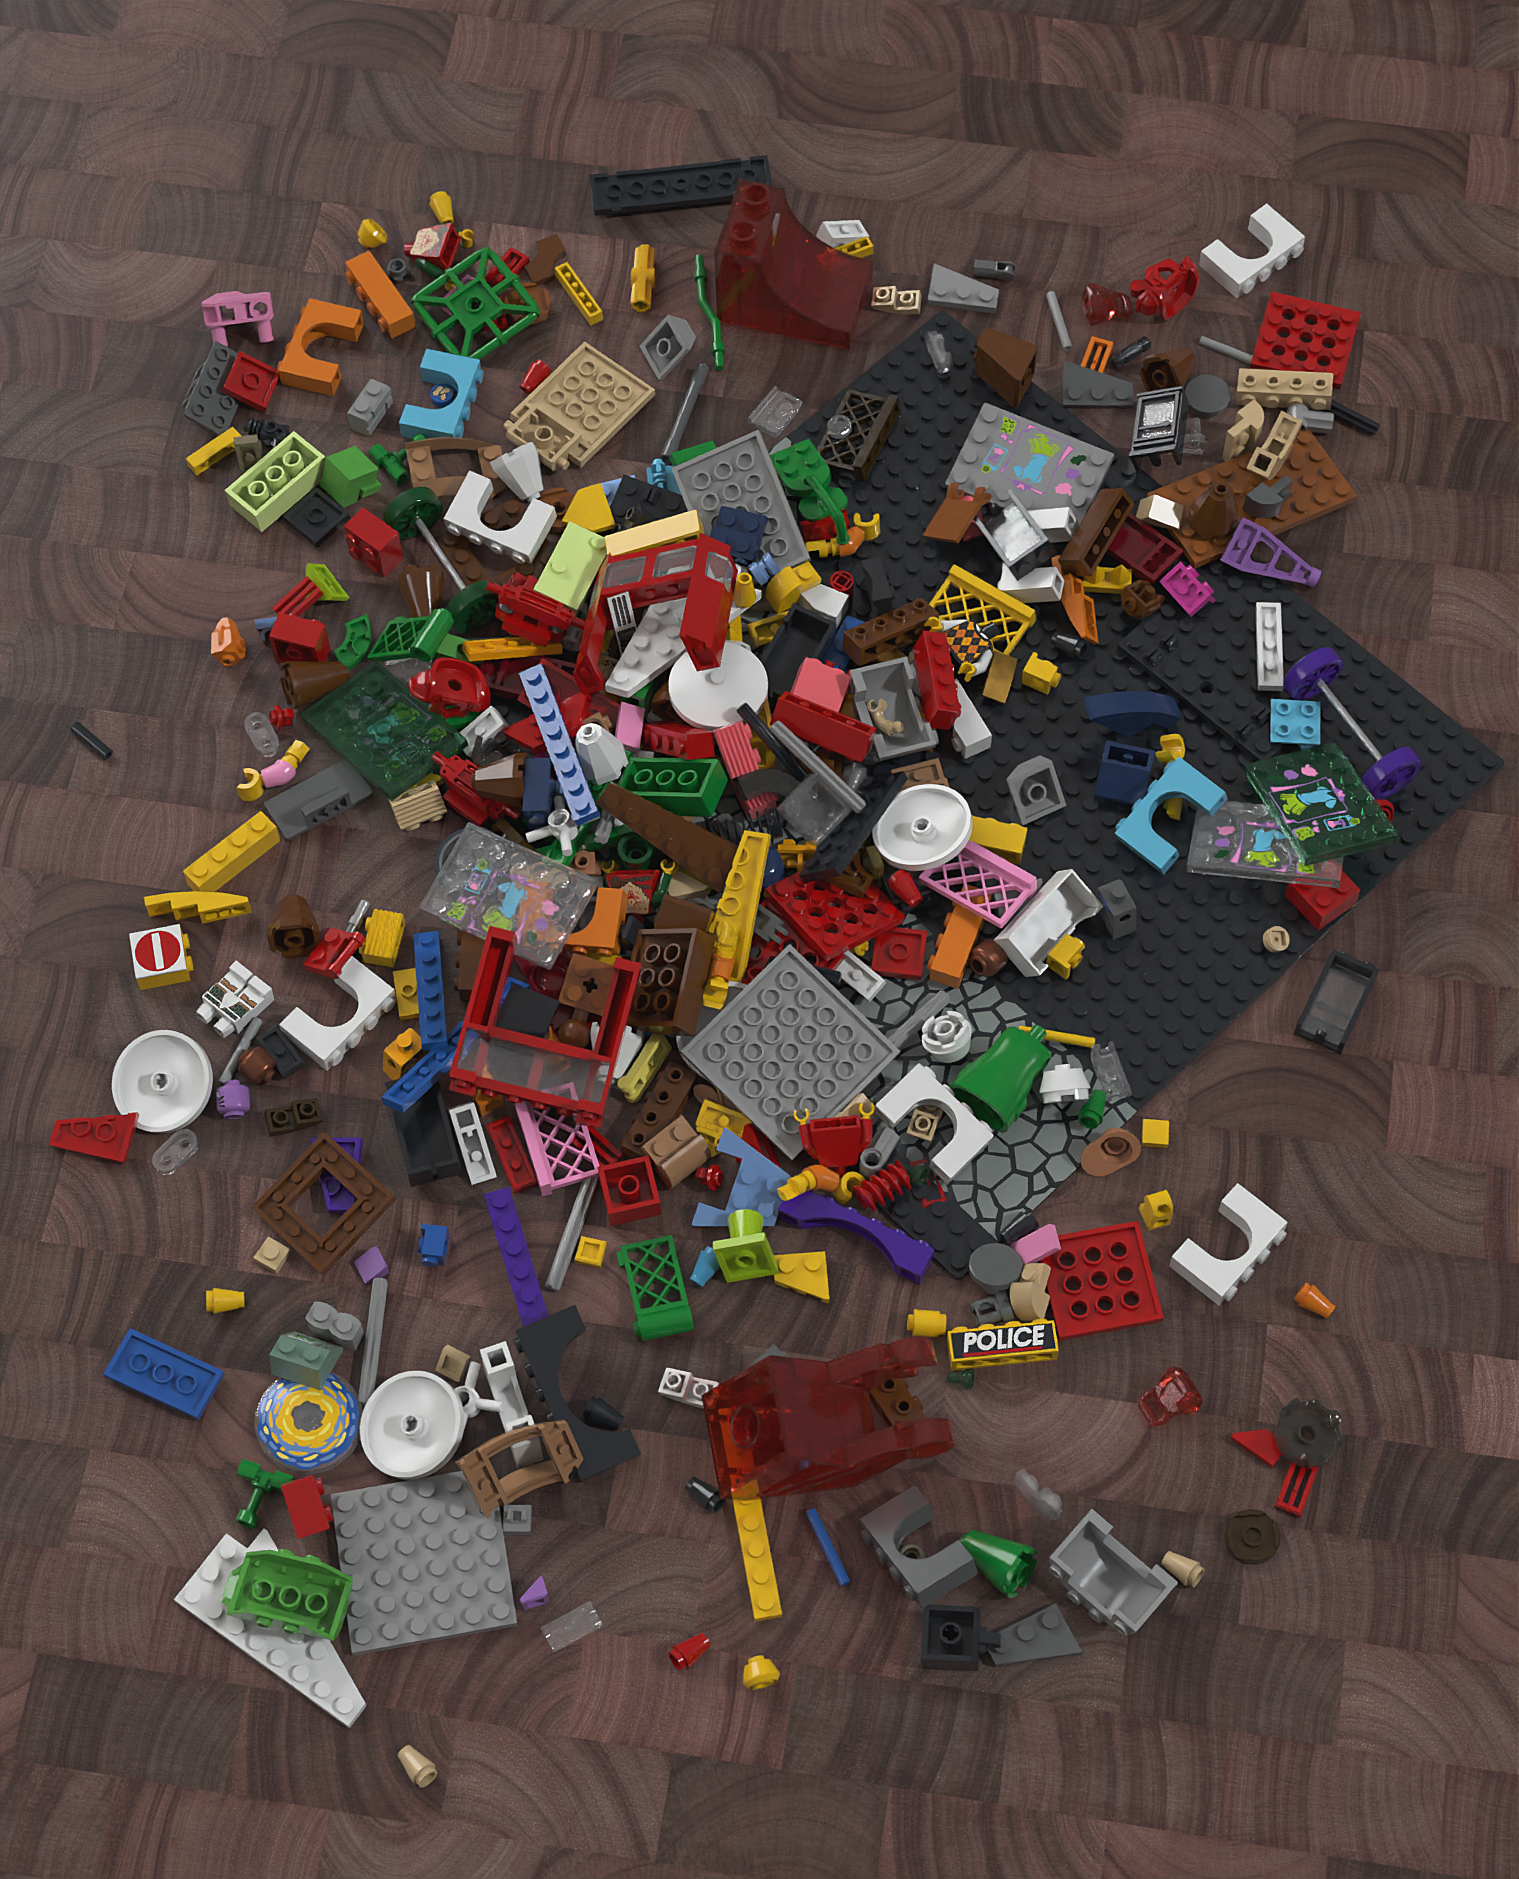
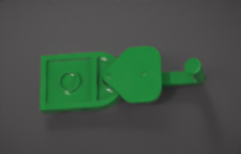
M806 439L770 455L774 468L780 476V482L791 495L803 497L798 505V509L804 519L814 522L830 516L835 524L837 543L840 545L847 544L850 541V536L847 532L844 515L841 510L847 507L848 499L840 488L828 487L831 482L829 466L812 442Z

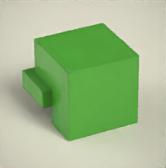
M356 446L326 457L319 485L341 507L345 508L357 503L359 496L364 498L379 492L382 486L376 479L379 469Z

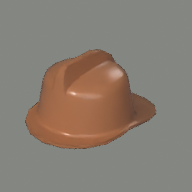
M1117 1127L1109 1128L1102 1132L1099 1139L1085 1147L1081 1154L1080 1162L1082 1168L1088 1174L1106 1176L1135 1161L1140 1155L1141 1145L1139 1140L1128 1130Z

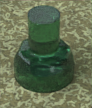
M907 1163L902 1164L910 1176L911 1182L919 1187L922 1186L927 1179L929 1168L924 1165L913 1167Z
M974 1368L963 1369L961 1373L948 1372V1383H958L966 1390H973L975 1381Z

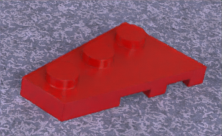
M134 1112L126 1115L113 1114L95 1118L82 1117L56 1120L49 1145L54 1148L125 1164L140 1114Z

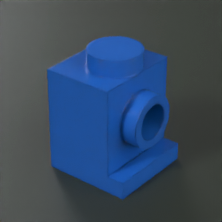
M421 1224L420 1229L423 1238L419 1239L418 1254L422 1255V1265L426 1267L445 1266L450 1238L448 1227Z

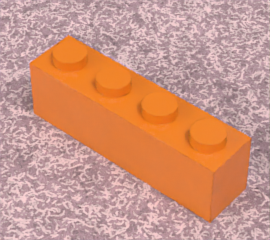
M370 251L345 262L347 272L344 274L346 280L350 285L353 284L356 287L355 290L361 301L365 300L371 316L377 317L379 327L383 332H387L392 339L416 327L414 313Z
M967 885L968 891L979 889V888H976V887ZM993 893L987 894L988 901L992 902ZM984 895L970 897V902L975 905L986 903ZM953 901L952 905L955 908L953 913L948 912L944 927L947 928L944 934L940 933L935 946V948H938L936 956H930L927 969L930 970V980L959 989L970 961V953L975 948L985 919Z

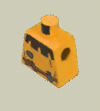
M409 1028L383 1051V1072L391 1080L400 1079L431 1050L422 1051L421 1037L412 1028Z

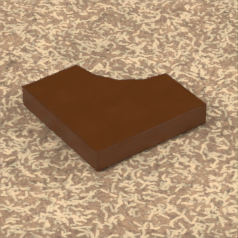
M858 850L841 876L822 880L862 899L871 886L874 877L868 874L861 866L860 856L862 851Z

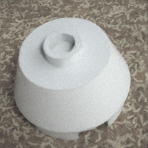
M946 1011L948 1015L940 1016L936 1019L932 1016L924 1023L922 1027V1044L937 1060L951 1063L962 1059L968 1053L972 1029L962 1014L955 1011Z
M1070 1064L1055 1065V1070L1044 1072L1039 1094H1042L1043 1104L1089 1099L1088 1089L1091 1087L1082 1068L1070 1069Z

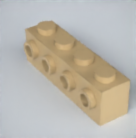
M1239 368L1237 405L1246 406L1252 400H1255L1260 406L1269 408H1288L1292 404H1303L1308 409L1331 410L1333 373Z

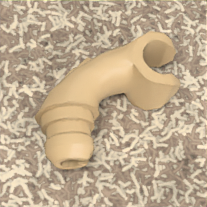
M879 698L877 708L874 699L868 701L867 708L874 723L880 730L889 736L895 733L900 734L903 731L902 722L885 719L883 711L887 708V702L884 699Z

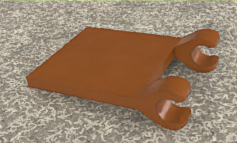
M951 483L947 489L946 499L922 536L926 539L959 543L981 506L991 500V494L984 493L985 487H977L974 492L973 502L959 500L964 496L965 492L963 489H957L959 487L958 483Z

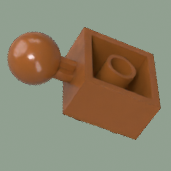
M576 953L572 954L558 1001H560V1004L573 1007L574 1011L572 1018L564 1021L559 1027L558 1039L560 1043L584 1048L589 1043L591 1033L586 1021L589 1013L603 1016L614 974V965ZM591 978L594 980L593 984L597 985V987L588 993L586 992V987L583 986V982H588Z

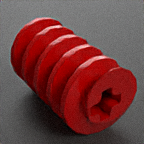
M895 1160V1165L888 1164L886 1170H879L878 1176L874 1174L869 1176V1181H861L860 1187L857 1185L852 1187L857 1201L864 1209L869 1208L876 1212V1202L884 1207L886 1206L884 1197L893 1201L892 1192L895 1191L901 1196L903 1195L902 1186L908 1191L911 1190L910 1177L900 1161Z

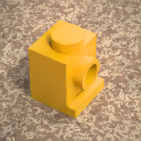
M1033 652L1023 669L1021 683L1048 695L1052 687H1057L1061 674L1057 673L1058 667L1049 661L1038 659V654Z
M1066 933L1048 953L1046 964L1066 980L1069 977L1070 968L1077 967L1083 958L1081 952L1085 948L1084 943L1080 939L1071 937Z

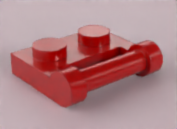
M331 927L303 963V966L308 972L338 979L342 974L341 969L357 948L363 946L366 938L357 931L350 933Z

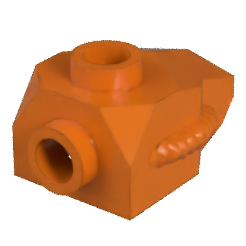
M224 617L218 622L216 629L212 632L211 654L221 665L227 668L237 665L245 657L246 643L240 635L236 622L228 617Z

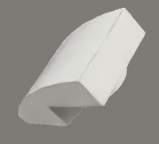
M666 1368L658 1393L688 1405L713 1411L721 1386L719 1382L693 1377L690 1372Z

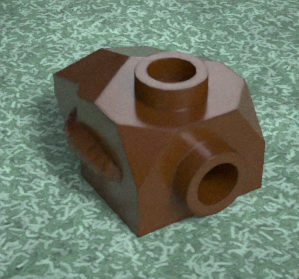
M1138 580L1124 588L1121 593L1122 608L1131 617L1142 620L1158 610L1165 597L1163 595H1156L1154 593L1155 589L1149 581Z

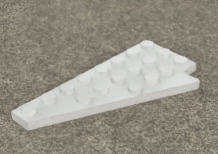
M735 563L738 569L737 576L740 573L750 574L749 567ZM706 565L705 574L709 578H712L711 573ZM693 566L671 570L668 575L689 571ZM731 578L719 580L718 582L723 583L729 593ZM755 589L757 598L753 604L761 599V590ZM687 598L650 605L605 684L606 692L629 698L676 663L687 652L679 635ZM732 601L729 622L748 608H741Z
M265 1529L260 1532L248 1549L228 1534H225L174 1601L339 1722L350 1728L365 1709L366 1703L330 1640L301 1633L289 1635L281 1630L282 1628L271 1626L270 1629H265L255 1625L253 1621L226 1615L228 1609L221 1602L231 1570L238 1568L244 1562L247 1552L261 1550L278 1551Z

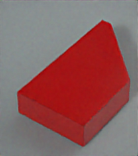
M1266 1429L1233 1433L1231 1436L1232 1441L1271 1468H1273L1288 1447V1444Z

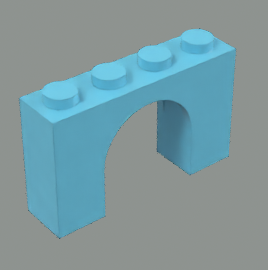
M426 349L420 365L422 381L434 384H447L458 395L450 405L441 409H427L406 404L399 422L401 436L412 438L420 433L425 439L462 437L464 421H468L470 417V404L475 402L477 385L482 383L484 376L480 360Z
M1180 757L1167 764L1163 771L1164 775L1159 781L1156 779L1151 783L1147 790L1148 794L1143 800L1140 798L1135 802L1131 809L1133 812L1127 819H1121L1115 828L1117 830L1115 835L1120 842L1163 875L1177 860L1179 853L1176 848L1153 831L1151 820L1155 809L1168 799L1183 798L1192 802L1212 818L1228 799L1225 791Z

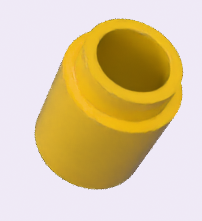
M914 1309L913 1315L908 1314L907 1330L912 1331V1336L938 1338V1335H945L946 1314H940V1311Z

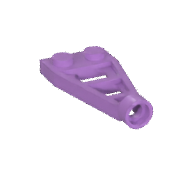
M1241 517L1220 559L1241 571L1304 583L1311 588L1315 587L1321 575L1320 570L1309 566L1267 529L1244 517ZM1258 541L1265 542L1273 550V556L1270 562L1266 564L1253 562L1250 559V555ZM1281 554L1287 556L1295 563L1292 571L1289 573L1277 570L1274 567ZM1309 571L1306 578H1304L1305 572Z

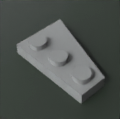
M934 264L928 305L996 314L999 290Z

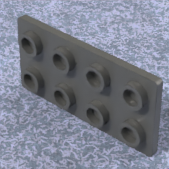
M215 341L206 361L197 369L182 407L185 408L183 413L185 418L219 436L229 429L240 400L221 392L238 353Z
M348 757L265 801L264 806L285 839L289 841L373 796V792L351 758Z

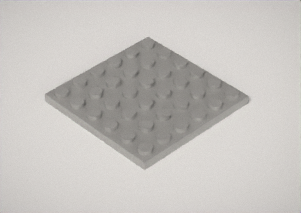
M790 944L681 1050V1054L791 1162L804 1150L798 1130L800 1122L794 1118V1111L797 1110L799 1119H804L806 1117L805 1108H807L810 1112L808 1124H810V1119L835 1117L900 1053V1050Z
M462 1471L331 1494L341 1572L353 1578L350 1603L346 1612L353 1656L518 1626L500 1508L498 1506L490 1512L491 1516L486 1518L473 1500L474 1496Z

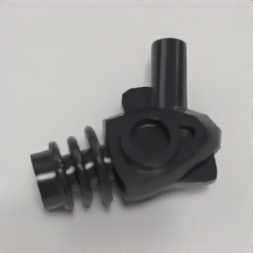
M247 418L244 423V432L249 435H257L258 439L264 441L266 447H272V449L290 435L289 425H280L272 420L265 422L264 420Z

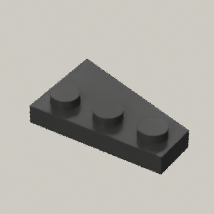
M1063 360L1062 406L1065 408H1132L1133 383Z
M1056 1603L997 1632L1001 1633V1648H986V1652L994 1667L1028 1663V1661L1041 1659L1051 1660L1069 1655H1082V1650Z

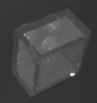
M810 773L778 806L777 810L809 844L819 845L849 814L852 808L819 774Z

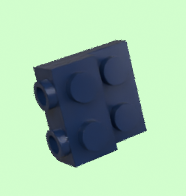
M721 505L716 526H712L710 537L730 545V554L734 559V563L747 566L748 563H753L757 560L769 518L764 515Z

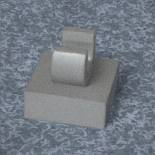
M504 1506L503 1534L531 1535L532 1506Z

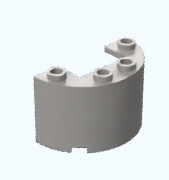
M907 657L850 670L851 694L855 693L854 703L852 704L855 719L877 728L868 752L870 757L875 756L873 758L874 762L935 748L936 744H938V736L936 731L931 729L930 723H926L925 718H921L919 712L921 710L920 701L917 696L914 697L911 689L913 680L916 679V672L913 664L909 665ZM879 698L887 702V708L883 711V715L886 720L903 723L904 729L900 734L895 733L889 736L877 727L867 708V703L870 699H874L876 708L878 707Z
M1091 1509L1049 1557V1571L1068 1590V1598L1075 1604L1080 1605L1081 1603L1087 1608L1089 1616L1097 1623L1103 1621L1124 1636L1134 1634L1178 1582L1157 1564L1152 1570L1110 1535L1113 1526Z

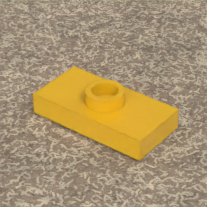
M416 968L393 971L400 1020L418 1018Z

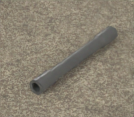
M698 363L694 369L678 416L660 455V459L665 463H672L670 455L678 451L679 442L709 372V367L703 363Z

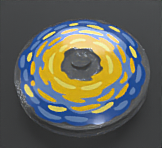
M332 1371L321 1390L280 1377L267 1388L258 1403L255 1413V1432L265 1455L280 1468L297 1474L321 1473L342 1463L356 1448L360 1440V1423L363 1409L361 1402L358 1400V1395L350 1383Z

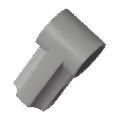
M1292 404L1288 407L1287 414L1303 421L1299 431L1303 429L1307 431L1308 429L1311 432L1331 434L1334 420L1333 413L1311 411L1303 404Z
M879 1127L868 1148L862 1152L859 1173L864 1179L869 1180V1176L873 1174L878 1176V1171L885 1165L900 1139V1136L894 1130L888 1127ZM867 1162H874V1163H876L877 1165H876V1166H868L866 1163H867Z

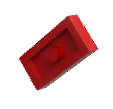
M843 509L841 510V512L844 515L846 528L848 530L850 528L847 511ZM830 516L819 521L811 522L805 520L800 522L804 543L818 540L827 541L837 536L834 521Z

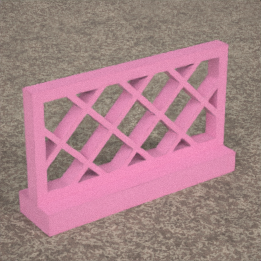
M968 840L965 847L956 855L959 862L943 864L924 870L919 876V882L1001 929L1028 897L1032 898L1037 892L1035 876L971 840ZM974 866L979 869L980 874L965 876L964 868ZM961 869L962 877L947 879L946 871ZM943 871L944 880L933 881L928 878L932 873ZM995 878L1000 881V886L986 888L984 880ZM981 880L982 889L968 891L967 882ZM963 883L965 891L954 893L949 889V885ZM1016 890L1021 894L1018 898L1007 900L1005 891ZM1002 892V901H988L987 894ZM984 895L986 903L975 905L970 902V897ZM1005 907L1006 912L1001 918H998L991 914L990 909Z
M573 1082L541 1091L557 1096L570 1091L572 1099L578 1101ZM522 1100V1104L514 1103L542 1197L552 1194L554 1189L585 1181L590 1177H599V1163L587 1126L576 1125L575 1128H571L563 1124L566 1118L564 1115H561L558 1121L548 1117L547 1114L551 1107H547V1111L544 1110L543 1113L532 1109L531 1102ZM543 1120L555 1125L549 1136L539 1131ZM559 1128L571 1133L566 1143L554 1139ZM575 1136L586 1141L582 1151L570 1146ZM550 1143L562 1148L557 1158L546 1154ZM566 1151L578 1156L573 1166L561 1161ZM584 1158L593 1163L594 1170L583 1172L578 1170L577 1167ZM557 1166L569 1171L566 1178L554 1180L553 1172Z

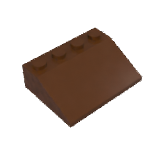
M698 928L637 929L630 961L641 963L642 970L627 1026L632 1027V1030L638 1029L644 1032L663 1035L694 1036L715 938Z

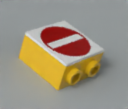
M180 924L129 934L135 977L140 990L191 981L189 971H194L191 956L186 954V949H190L188 934L182 933Z

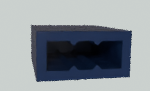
M551 758L525 760L523 814L529 832L548 826V817L555 811L553 799L555 797L557 777Z

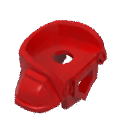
M1186 256L1179 265L1167 258L1147 268L1143 280L1132 281L1130 283V293L1133 297H1138L1135 312L1148 316L1159 315L1166 321L1179 313L1192 300L1200 282L1197 266L1192 262V259ZM1160 272L1172 273L1165 280L1160 278Z
M438 658L434 661L430 670L426 669L423 672H419L408 680V688L411 695L422 702L430 703L429 711L441 715L445 719L450 717L464 718L469 711L482 713L491 704L490 688L487 686L482 672L478 667L466 661L453 658ZM457 705L456 707L446 709V707Z

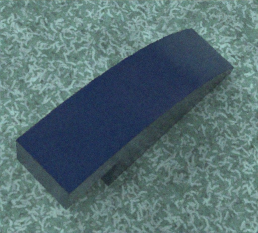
M1123 691L1094 695L1083 699L1090 721L1130 738L1152 723L1168 728L1182 719L1175 699L1164 694L1144 691Z

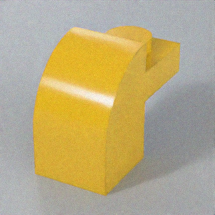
M809 561L793 569L789 565L771 579L767 585L765 597L777 614L791 608L793 603L798 604L800 594L820 585L821 578Z

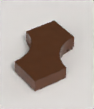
M557 234L536 241L537 255L531 263L524 266L531 283H535L537 286L555 280L554 266L560 259L566 256V249Z

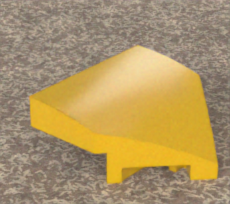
M601 483L577 491L562 520V524L567 526L570 521L594 533L614 529L615 522Z
M704 1099L695 1124L697 1131L702 1135L710 1149L711 1157L721 1153V1151L717 1150L724 1128L729 1129L741 1138L744 1126L748 1123L751 1124V1122L737 1110Z

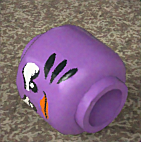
M239 1080L225 1081L224 1086L216 1090L217 1112L224 1115L225 1119L243 1118L244 1114L250 1110L249 1088L241 1085Z

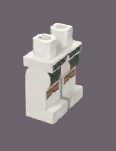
M235 961L229 967L230 971L219 983H216L209 992L207 991L202 996L203 1004L196 1011L197 1017L205 1024H208L215 1016L219 1019L213 1027L222 1038L227 1037L233 1031L239 1034L243 1027L252 1021L253 1017L258 1016L274 1001L272 988L257 976L253 977V973L238 961Z

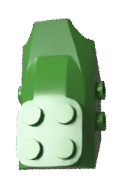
M278 1549V1551H252L246 1553L244 1562L238 1568L231 1570L221 1602L228 1609L226 1615L253 1621L255 1625L261 1628L270 1629L271 1626L282 1628L281 1630L289 1635L301 1633L334 1641L342 1628L350 1603L353 1578L321 1562L315 1556L305 1555V1558L295 1556L293 1552L286 1549Z

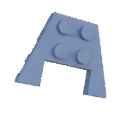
M724 1128L717 1150L742 1158V1162L726 1210L724 1211L699 1202L692 1225L728 1226L727 1219L730 1214L737 1210L750 1209L763 1216V1226H774L778 1216V1208L783 1201L779 1197L777 1189L786 1185L787 1180L791 1176L729 1129Z

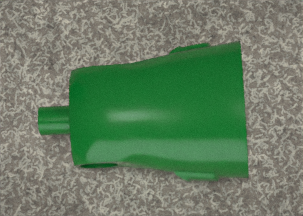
M1034 1025L1028 1033L1016 1027H1008L976 1061L968 1063L958 1073L956 1079L948 1086L954 1092V1097L960 1103H966L972 1109V1115L977 1120L984 1121L995 1131L1007 1132L1012 1123L1017 1121L1026 1109L1027 1096L1033 1084L1051 1060V1053L1040 1043L1047 1035L1046 1031L1039 1025Z

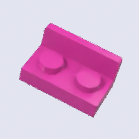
M1179 562L1159 582L1192 617L1208 601H1211L1212 604L1216 601L1211 595L1215 591L1205 581L1201 584L1196 579L1199 574L1191 565L1185 567Z

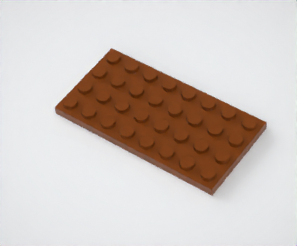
M1303 429L1298 432L1289 455L1272 480H1267L1247 470V466L1256 450L1254 449L1147 493L1146 497L1157 495L1186 507L1180 530L1166 529L1177 545L1184 550V555L1194 569L1221 558L1233 535L1232 533L1225 540H1218V537L1204 539L1190 528V505L1215 481L1226 482L1233 488L1238 506L1239 521L1241 517H1244L1263 526L1273 535L1356 502L1357 494L1310 430L1307 429L1305 431ZM1285 475L1293 481L1290 489L1291 495L1282 504L1280 514L1277 516L1257 518L1243 510L1246 495L1262 482L1270 488Z

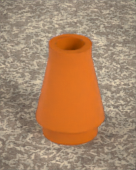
M1307 1282L1304 1283L1294 1298L1299 1303L1298 1306L1321 1315L1325 1319L1330 1316L1335 1308V1305L1314 1284L1309 1285Z

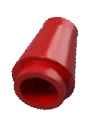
M539 359L531 362L519 385L520 389L530 395L549 376L551 372L550 367Z
M901 869L888 879L889 888L909 904L911 908L922 901L923 898L909 872L906 873L905 870Z
M700 1633L672 1646V1650L668 1652V1657L678 1671L688 1670L711 1645L707 1637Z

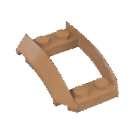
M436 437L405 442L413 488H431L439 499L455 497L466 477H435L431 451L439 449H470L478 451L482 476L490 479L493 486V491L488 501H492V497L500 491L503 493L509 488L494 472L490 462L502 456L501 446L462 437Z
M565 1420L532 1424L505 1432L486 1441L455 1463L460 1467L474 1496L473 1500L483 1515L489 1518L491 1516L490 1512L502 1503L506 1506L518 1497L547 1484L563 1481L566 1484L570 1481L568 1476L574 1466L578 1469L584 1459L568 1423ZM541 1436L551 1460L524 1467L498 1480L489 1458L516 1443Z

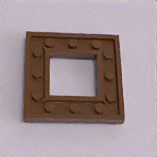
M516 496L481 514L480 521L489 529L505 531L515 527L521 521L526 509ZM447 531L434 538L466 587L479 581H493L503 586L506 583L508 584L512 574L516 572L525 577L532 575L539 580L554 551L551 544L545 538L532 564L520 563L489 578L470 550V548L477 544L471 542L468 537L462 534L456 536Z
M323 1132L251 1208L324 1276L397 1198L326 1132ZM327 1170L358 1200L320 1237L290 1207Z

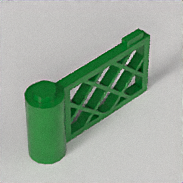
M440 608L434 609L430 616L407 619L404 616L395 617L394 620L388 622L367 659L371 662L417 658L423 662H431L454 624L452 614L448 610Z
M672 1235L620 1246L621 1251L616 1253L619 1267H625L637 1318V1321L632 1322L635 1337H641L642 1342L694 1331L691 1310ZM669 1245L670 1251L665 1258L653 1253L657 1246ZM640 1251L645 1255L637 1264L628 1258L629 1252ZM649 1257L661 1263L654 1273L643 1267ZM665 1266L675 1271V1275L670 1282L658 1276ZM639 1271L651 1277L644 1287L634 1282V1278ZM655 1280L666 1286L660 1296L648 1290ZM672 1289L680 1294L682 1301L671 1303L664 1298ZM644 1295L656 1300L652 1307L640 1309L639 1302Z

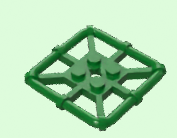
M483 247V249L475 251L451 269L448 267L444 270V274L420 289L411 298V304L416 313L432 331L431 335L435 340L438 339L449 354L478 360L500 345H506L508 343L507 340L532 324L540 317L541 313L535 300L520 283V278L517 274H513L498 254L491 250L490 247ZM480 260L477 277L463 285L457 278V275ZM489 260L492 261L505 278L493 288L484 280ZM448 281H451L458 289L447 298L428 296ZM508 288H513L527 306L504 304L498 295ZM473 302L476 304L481 303L479 308L474 310L471 309V304ZM423 306L447 307L452 316L438 325ZM504 313L527 315L502 333L493 323L495 319ZM458 323L466 331L462 353L457 350L445 334L446 331ZM487 325L495 335V338L470 355L473 335Z

